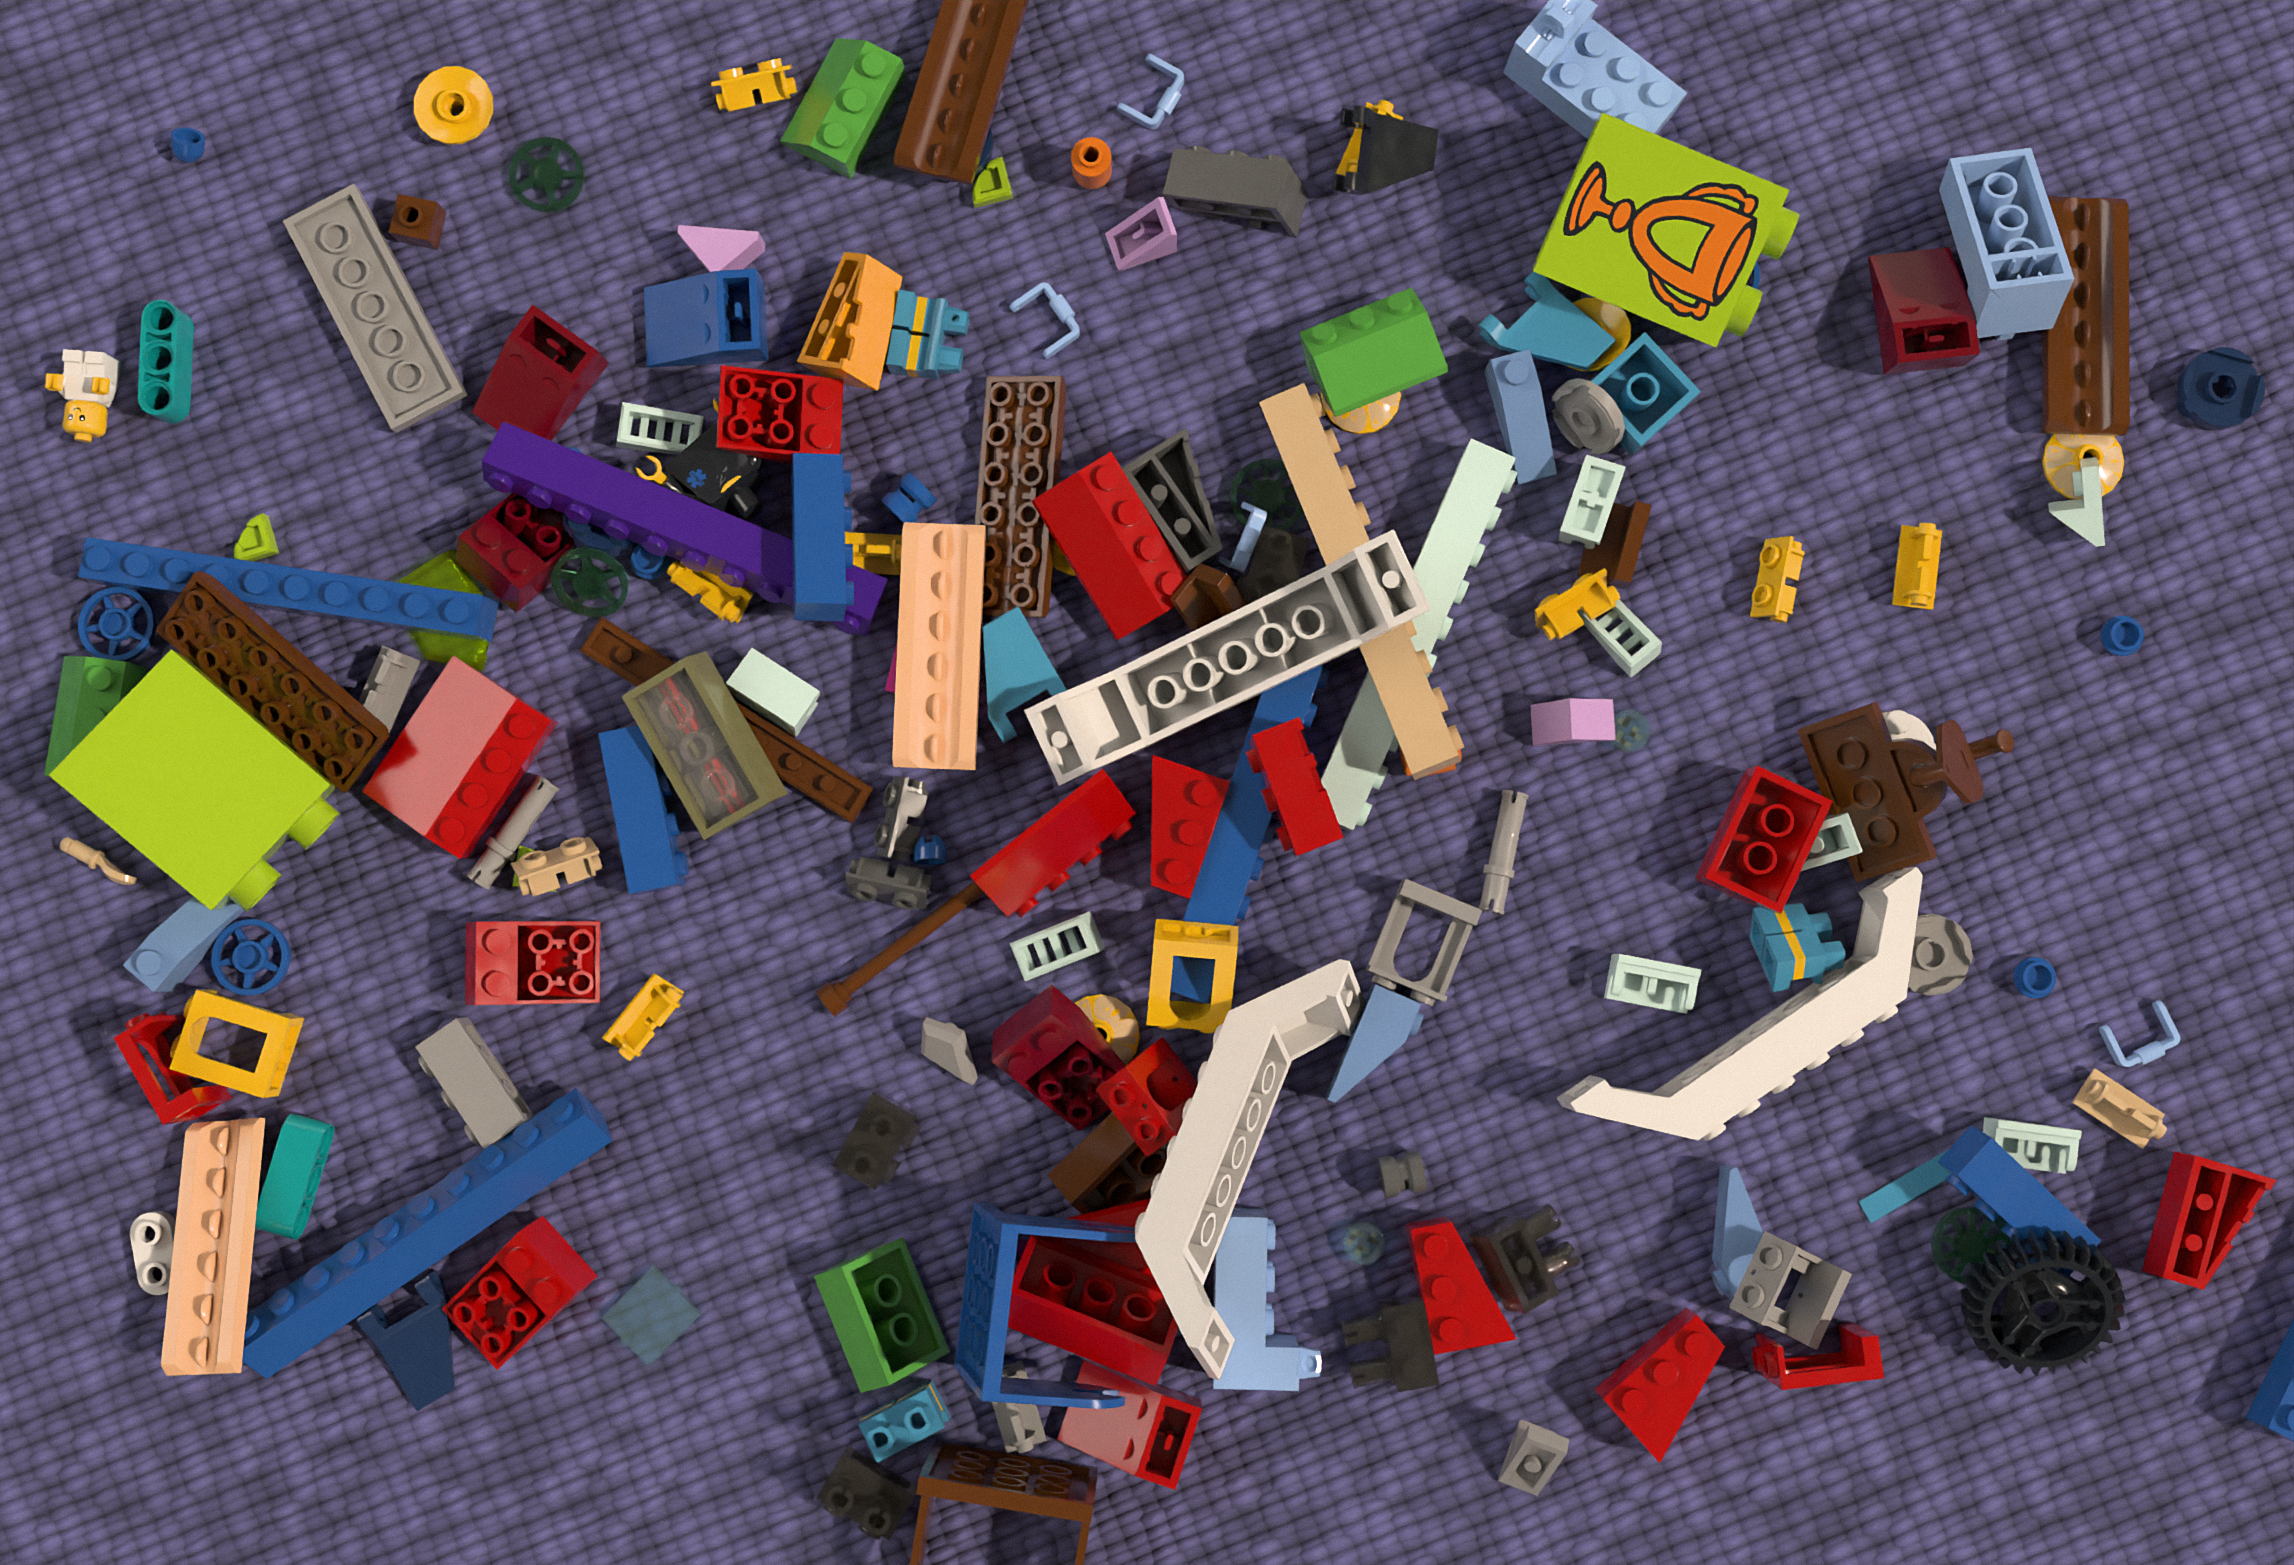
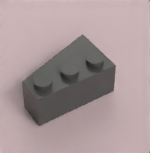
M1190 146L1188 150L1174 148L1163 195L1176 210L1223 221L1225 215L1250 219L1248 227L1261 229L1262 222L1282 226L1286 229V236L1297 238L1308 192L1287 160L1280 156L1265 155L1261 159L1249 157L1247 154L1236 150H1228L1226 154L1212 153L1209 149L1201 146Z
M1184 428L1124 466L1122 470L1185 574L1189 577L1200 563L1207 566L1213 563L1220 554L1222 545L1209 502L1206 500L1200 482L1201 475L1198 465L1194 462L1189 445V435L1187 429Z

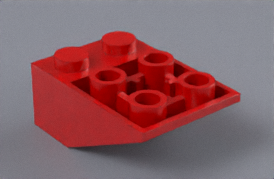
M721 365L716 448L791 465L793 453L840 454L844 379Z
M600 921L466 922L465 1005L600 1003Z
M541 1216L520 1230L442 1310L495 1369L498 1370L562 1312L598 1275L547 1219Z
M1084 1359L1076 1383H1086L1119 1390L1118 1396L1126 1397L1125 1405L1108 1409L1068 1407L1057 1440L1133 1476L1176 1490L1202 1411L1201 1399L1159 1384L1154 1386L1117 1370Z

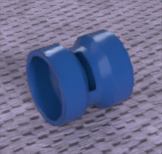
M910 472L900 480V486L894 492H888L880 500L903 525L904 522L915 523L917 515L923 509H929L937 501L934 495ZM907 495L914 501L913 503L906 497Z

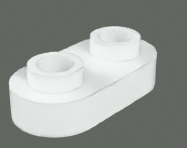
M163 1211L142 1214L133 1222L130 1229L137 1279L141 1288L152 1295H162L169 1291L176 1221L170 1214ZM148 1226L152 1227L155 1231V1238L153 1240L148 1239L146 1236ZM155 1267L162 1271V1279L160 1281H157L153 1276Z

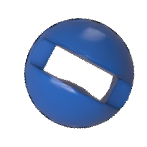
M192 128L174 129L171 132L173 155L186 163H192L201 158L205 151L204 134Z
M925 835L917 840L914 847L915 864L933 866L947 862L946 846L940 837L933 835L932 842L928 843Z

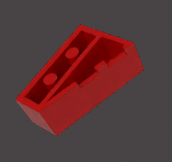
M1152 755L1151 887L1188 900L1190 899L1230 781Z
M2174 1151L2142 1271L2204 1290L2232 1248L2231 1241L2243 1223H2249L2255 1214L2252 1210L2265 1190L2270 1191L2277 1180L2196 1155Z
M1446 1216L1407 1223V1235L1427 1341L1433 1354L1437 1355L1517 1340L1453 1223Z
M1685 1307L1594 1390L1645 1449L1660 1463L1725 1346L1697 1314Z

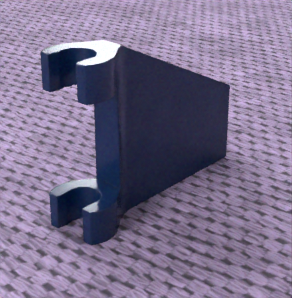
M436 1270L414 1284L419 1295L427 1302L424 1306L390 1326L379 1304L363 1312V1315L357 1318L359 1326L377 1345L416 1411L436 1401L455 1388L450 1318L442 1310L448 1303V1294Z

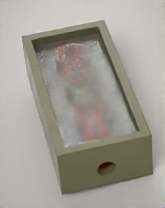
M707 651L683 658L621 696L704 840L723 832L788 794Z

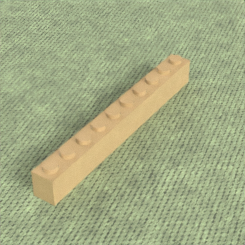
M1302 383L1260 401V406L1326 566L1351 552L1354 548L1370 541L1364 526L1371 524L1362 501L1354 504L1349 490L1355 488L1356 485L1347 464L1339 467L1334 456L1341 449L1332 428L1324 431L1319 418L1325 416L1326 413L1317 392L1309 395L1305 383ZM1412 620L1377 639L1360 646V650L1414 780H1417L1461 762L1457 751L1465 747L1456 725L1447 728L1442 712L1449 710L1440 687L1434 689L1430 687L1426 675L1432 673L1433 670L1424 649L1415 651L1410 637L1417 635Z

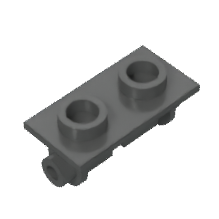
M894 776L893 782L887 785L883 797V805L887 807L883 823H879L874 838V845L878 847L877 856L892 858V853L895 851L893 859L909 862L910 855H914V847L919 837L920 827L906 823L908 816L918 819L923 818L929 791L925 790L926 782L911 779L908 786L909 777Z
M861 856L860 860L852 859L849 873L846 872L845 875L847 893L863 901L871 902L878 899L892 902L893 905L904 910H914L915 908L926 910L927 891L930 890L933 875L925 874V869L897 864L894 877H889L887 874L890 862Z

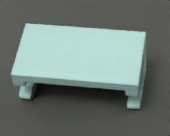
M1586 455L1560 529L1558 541L1570 544L1573 540L1584 543L1587 549H1594L1595 544H1600L1626 468L1625 466Z
M753 648L750 649L726 682V686L733 698L795 738L817 707L818 702L816 700L820 696L819 690Z
M1612 954L1604 998L1687 1014L1688 1009L1692 1010L1695 1003L1701 969L1629 955Z
M1984 1117L1983 1133L1994 1139L2023 1168L2066 1174V1170H2075L2079 1139H2081L2082 1134L2081 1130Z

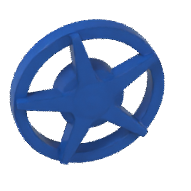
M110 587L94 594L84 604L78 619V633L84 647L97 658L127 662L143 654L152 645L156 634L155 630L157 629L156 614L150 602L140 593L125 587ZM117 594L129 595L139 602L125 611L117 608L110 596ZM101 600H104L106 611L101 615L99 624L87 626L91 611ZM143 609L147 615L145 635L136 630L135 618ZM88 633H102L103 636L110 639L108 655L100 652L92 644ZM130 637L141 640L140 644L132 651L117 655L122 641L128 640Z
M258 919L240 920L229 925L217 937L211 954L212 969L221 985L233 993L247 996L264 994L275 988L287 974L291 958L290 947L284 934L273 924ZM255 925L263 927L271 933L261 942L250 941L242 928ZM235 932L239 945L235 948L232 957L220 960L225 941ZM276 939L281 948L280 966L269 960L268 949ZM234 965L236 969L243 972V988L231 983L225 976L221 966ZM264 969L277 972L267 984L252 989L256 973Z

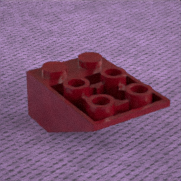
M1949 247L1868 257L1884 375L1961 367L1980 354L1975 314Z
M532 304L507 338L472 413L497 431L502 422H506L552 441L608 366L609 362L599 351Z
M512 493L458 536L456 561L517 613L553 581L579 549L574 545V539L569 536L568 531L566 533L563 528L562 512L550 507L547 509L536 507L525 497Z
M1052 984L993 1031L992 1062L1078 1131H1081L1109 1109V1106L1097 1092L1096 1088L1126 1065L1082 1009Z

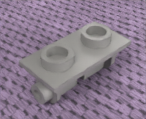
M382 645L358 702L385 724L390 733L421 661Z
M1023 1359L1003 1365L1002 1377L1028 1379ZM992 1402L1007 1453L1015 1450L1018 1453H1024L1032 1450L1034 1444L1047 1441L1037 1405Z

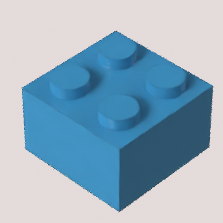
M1645 332L1591 381L1603 388L1616 402L1621 411L1625 430L1623 439L1619 444L1631 456L1701 392Z

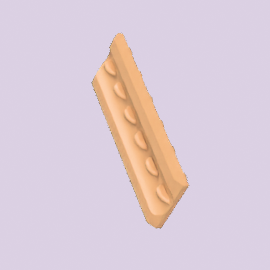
M904 522L901 550L892 752L893 767L976 770L986 525Z
M265 1118L193 1123L185 1132L161 1367L166 1376L241 1373Z

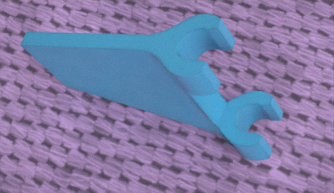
M1532 272L1527 276L1524 282L1528 285L1525 288V292L1537 302L1508 330L1492 314H1489L1479 324V327L1482 329L1479 333L1480 336L1488 344L1500 350L1516 353L1530 349L1531 355L1534 358L1586 371L1616 342L1615 338L1560 294L1545 276L1536 272Z
M1018 606L982 626L988 718L1003 743L1017 736L1016 731L1006 716L1007 712L1045 690H1048L1051 697L1067 691Z

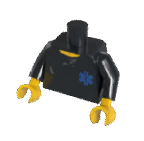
M714 398L713 406L714 409L718 412V402ZM717 422L664 466L668 472L667 474L661 472V463L653 456H645L655 464L656 470L653 475L646 476L636 467V473L642 479L653 480L657 485L728 514L736 509L746 520L756 516L763 507V503L754 492L765 481L759 472L764 465V458L716 448Z

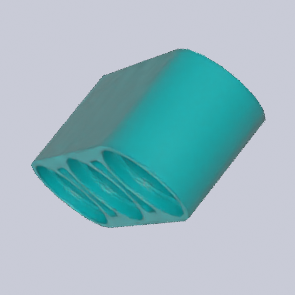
M154 300L146 305L141 316L138 403L142 410L165 423L175 424L187 417L191 406L194 325L188 314L170 302ZM173 316L170 327L163 330L164 321L168 317ZM171 355L170 364L161 370L163 359ZM169 394V403L163 409H159L160 400Z
M291 1113L286 1118L281 1128L257 1205L256 1229L297 1240L302 1235L311 1213L333 1141L334 1125L295 1113Z

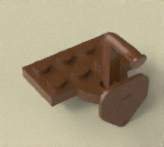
M1877 701L1797 729L1822 796L1833 801L1829 814L1848 813L1863 851L1846 857L1856 882L1936 858L1937 853L1923 817L1939 807L1946 797L1948 786L1967 805L1981 799L1983 796V783L1974 760L1999 752L2010 753L2014 747L2013 737L2005 729L1998 730L1995 735L1967 743L1961 727L1952 719L1936 726V751L1925 742L1915 739L1902 738L1892 740ZM1918 763H1923L1921 766L1915 768V766Z

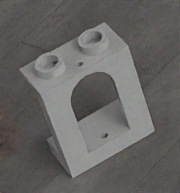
M1408 879L1401 880L1365 971L1374 974L1372 982L1388 989L1395 990L1397 984L1411 989L1410 998L1424 1004L1433 1006L1435 999L1440 1002H1446L1448 997L1445 996L1471 929L1477 925L1482 910ZM1416 903L1448 916L1452 920L1431 971L1422 980L1411 982L1397 974L1394 969L1393 959L1411 911Z
M1764 1231L1729 1308L1761 1325L1769 1326L1817 1350L1852 1274ZM1791 1268L1802 1274L1785 1310L1774 1306Z

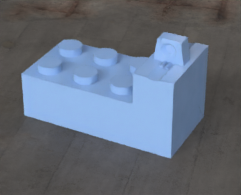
M1549 0L1514 43L1503 73L1587 139L1590 137L1600 112L1657 135L1676 112L1687 92L1593 20L1592 17L1598 6L1593 1Z
M2024 148L1950 158L1939 192L1969 286L1966 293L1975 314L1978 338L1996 336V340L1999 341L2012 339L2015 333L2052 329L2074 281V276L2032 149Z
M1234 1208L1214 1257L1213 1307L1217 1310L1235 1341L1220 1380L1212 1378L1213 1389L1299 1391V1379L1320 1376L1321 1353L1318 1348L1298 1345L1295 1334H1274V1309H1272V1303H1266V1292H1274L1275 1268L1272 1261H1267V1250H1275V1224H1273V1219H1268L1264 1209Z

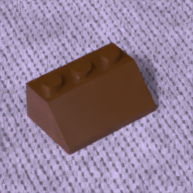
M1112 1112L1048 1174V1177L1067 1201L1081 1214L1151 1199V1186L1155 1176L1159 1173L1161 1174L1165 1166L1169 1142L1146 1157Z

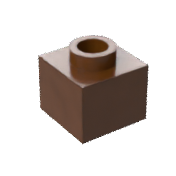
M398 194L389 233L399 242L438 250L447 212L438 202ZM414 213L418 214L417 220L412 222Z

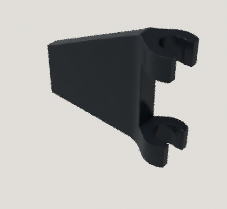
M1354 106V110L1342 108L1340 125L1347 128L1362 129L1357 173L1346 172L1345 176L1334 174L1332 191L1364 195L1434 170L1438 129L1378 114L1363 106Z

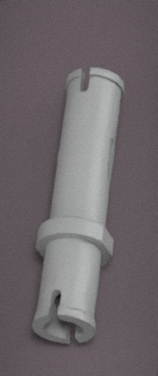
M537 774L536 779L496 836L488 838L486 841L488 847L467 874V877L475 880V883L489 890L492 883L509 860L514 861L517 856L516 849L556 792L560 790V788L551 784L550 781Z
M1512 790L1502 791L1503 796L1488 865H1484L1483 874L1486 877L1480 905H1478V909L1489 913L1491 903L1494 902L1492 912L1496 915H1504L1510 880H1514L1515 871L1512 869L1526 802L1529 797L1525 793L1517 792L1515 803H1512L1514 798Z

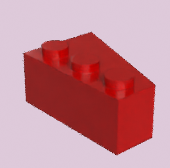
M1300 717L1252 735L1249 742L1251 750L1245 751L1253 774L1261 772L1267 788L1260 791L1268 812L1276 811L1282 827L1276 828L1284 852L1292 850L1294 858L1344 838L1327 790L1323 787L1315 766H1317L1314 754L1309 752L1301 732L1304 727Z

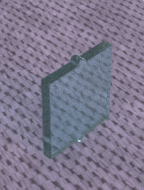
M654 1265L602 1319L622 1339L621 1345H628L649 1367L702 1313L681 1293L682 1287L680 1285L675 1286Z

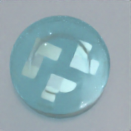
M1627 710L1614 716L1616 741H1610L1613 747L1623 752H1632L1646 744L1650 736V725L1641 713Z
M1356 1222L1345 1231L1342 1245L1350 1260L1357 1264L1368 1265L1381 1257L1385 1241L1381 1231L1375 1225L1369 1222Z

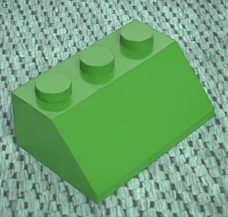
M836 38L780 140L781 144L852 179L907 78L902 58L866 40Z
M1412 287L1299 332L1307 369L1335 417L1448 372V366L1428 313Z
M64 656L44 776H49L66 756L146 676V667L125 661L103 658Z
M903 1237L843 1261L814 1276L860 1393L889 1386L950 1352Z

